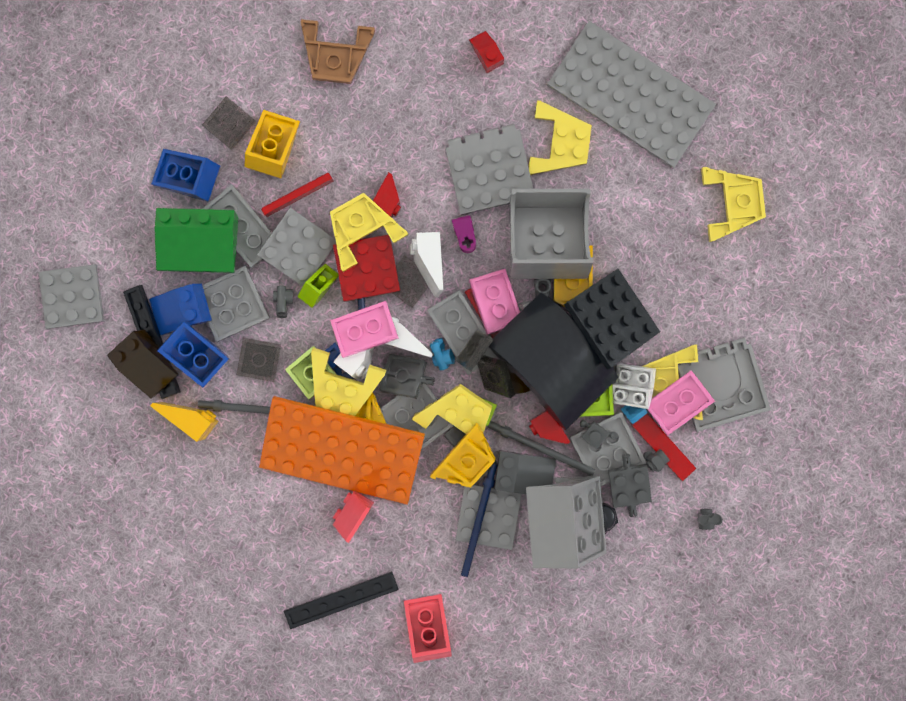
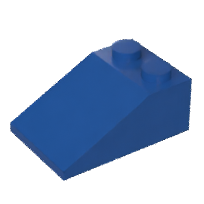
M163 149L151 185L208 202L220 165L205 157Z
M202 283L176 288L149 299L160 335L174 332L183 321L191 327L212 321Z
M184 321L157 350L202 388L229 359L221 349Z

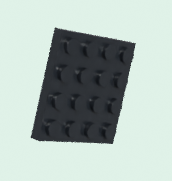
M616 269L564 304L607 370L660 333V330L619 269Z

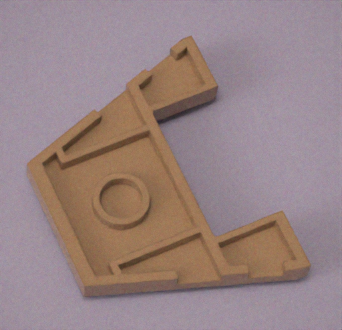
M301 19V27L313 80L351 84L375 34V27L358 26L356 45L317 41L318 21Z

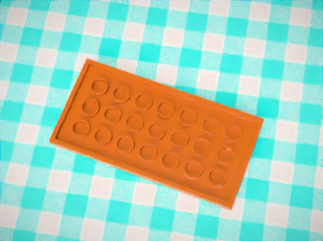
M273 396L259 468L408 505L425 433Z

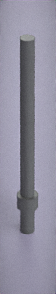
M223 400L198 401V408L213 409V411L222 412V410L269 414L270 407L224 403Z
M490 421L487 427L500 433L506 439L509 437L586 474L594 475L596 469L518 434L506 425L503 427Z

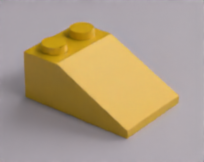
M263 110L245 152L244 167L282 178L300 121Z
M155 402L150 405L196 442L205 440L219 422L215 419L216 415L208 409L205 411L166 402Z

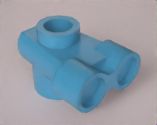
M443 338L433 340V343L429 344L434 354L432 356L433 364L435 367L438 366L439 370H445L455 363L454 353L451 349L445 350Z

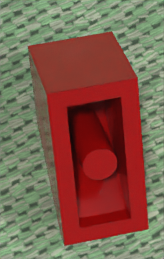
M486 31L469 39L486 73L504 64L502 53L496 42Z
M388 172L373 202L392 218L393 215H398L401 206H399L400 200L393 176Z
M547 410L529 420L531 422L529 428L534 436L538 434L540 438L565 444L570 443L559 423Z

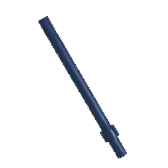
M494 463L488 469L487 477H484L482 484L484 488L461 571V576L464 577L469 575L491 488H494L496 481L494 477L498 465Z

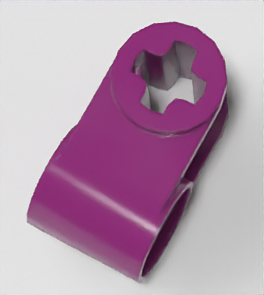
M470 215L452 219L460 249L464 253H472L476 249V239ZM466 239H468L469 242H473L470 244V248H467L466 245H462L465 244Z

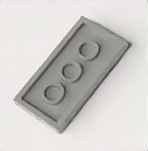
M230 185L202 209L234 210L239 218L236 250L246 263L253 268L263 260L257 253L272 232L233 185Z
M460 290L427 310L467 375L497 357L486 345L491 339L486 334V331Z

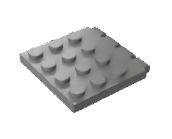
M515 124L503 126V134H499L498 128L483 131V139L480 138V133L478 132L464 136L466 143H462L461 137L448 140L449 147H446V153L461 215L510 204L511 189H533L520 129L516 130Z
M745 338L731 341L732 349H730L728 342L714 346L713 355L710 348L698 351V362L679 363V378L692 370L715 400L714 403L702 411L703 420L692 418L696 432L771 410L752 346L747 344Z

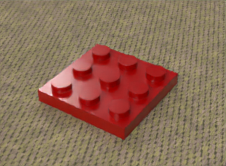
M389 235L361 239L349 245L358 264L344 272L341 270L337 245H333L344 302L400 292Z

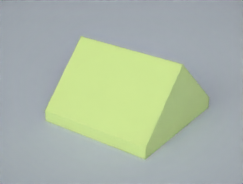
M312 346L285 369L308 400L315 396L311 351L315 346ZM327 363L326 372L336 374Z

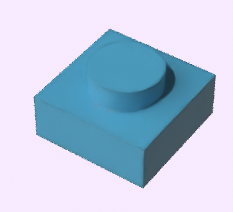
M626 405L621 408V411L632 424L648 413L644 408Z

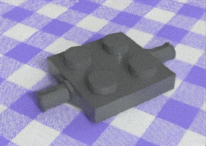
M389 354L387 363L382 368L386 370V373L382 378L379 390L383 393L417 399L422 384L433 386L435 378L424 376L427 364L425 360Z
M623 454V466L608 470L612 505L614 508L627 506L629 507V516L633 517L634 513L636 517L638 515L636 505L652 502L647 464L633 465L631 464L630 454H626V456Z

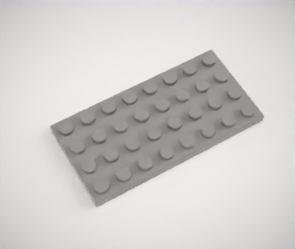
M588 21L547 83V86L672 168H675L716 105V103L591 21Z

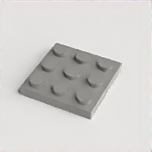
M289 207L257 255L303 286L321 266L332 250L333 245L336 244V239Z
M96 264L38 272L46 329L104 321Z
M247 266L235 270V273H228L202 285L212 321H209L208 324L216 342L270 319Z
M422 384L417 399L398 395L380 408L387 424L425 433L421 450L454 426L439 415H436L426 429L412 420L415 413H419L426 406L438 400L427 384Z
M622 412L597 423L609 432L614 431L618 434L617 439H612L608 435L598 449L582 438V434L587 428L569 437L581 462L596 469L593 476H600L601 486L609 483V469L623 466V454L625 456L630 454L631 464L633 465L646 464Z
M473 485L471 488L464 486L456 541L469 543L484 486ZM491 488L477 544L512 550L522 494L498 491Z

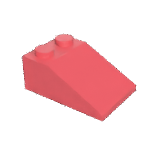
M356 491L347 494L343 501L345 503L342 510L338 509L333 516V519H335L333 526L348 543L374 504L372 500Z
M442 595L405 600L404 607L413 662L418 663L451 657Z

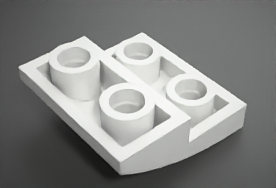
M621 363L617 364L616 373L619 378L613 384V403L649 409L656 369Z

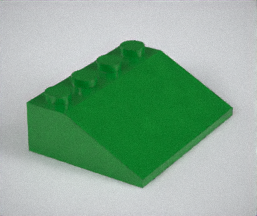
M156 208V270L235 273L239 219L234 210Z

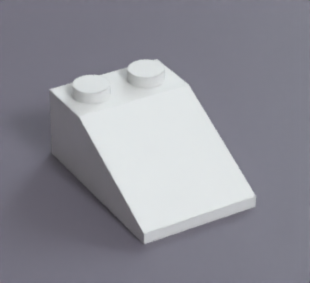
M440 232L416 233L409 246L410 255H413V261L433 296L438 298L443 291Z
M392 317L399 339L385 344L432 358L433 354L400 324L397 318Z
M374 348L342 358L340 353L334 363L357 381L363 380L367 375L369 365H371Z

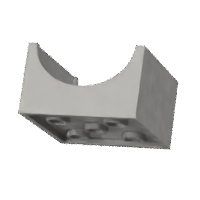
M511 189L509 205L510 279H588L593 265V257L590 256L588 234L590 189Z
M600 476L555 478L556 484L526 487L533 568L579 569L606 554Z

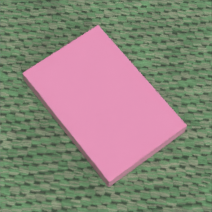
M506 269L469 280L487 335L501 331L520 313Z
M386 301L330 320L342 358L399 339Z
M690 370L651 399L648 411L668 436L714 403L715 400L693 371Z

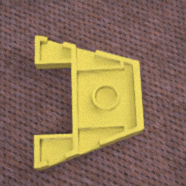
M537 100L535 119L554 121L550 159L530 157V175L587 164L592 125Z
M708 167L701 168L703 185L723 184L727 222L707 225L709 242H713L766 217L762 179L727 173L722 170H713Z
M364 193L330 211L340 266L343 272L358 264L349 245L384 226L393 243L409 235L405 229Z
M697 344L642 366L656 369L652 398L679 379V363L698 362ZM702 411L693 418L703 420Z
M313 348L311 357L315 406L355 416L385 376L386 370L369 365L364 383L326 372L330 353Z
M459 384L441 396L440 399L426 406L419 413H415L412 420L426 429L436 415H439L465 434L476 423L479 424L484 433L492 405L462 384Z

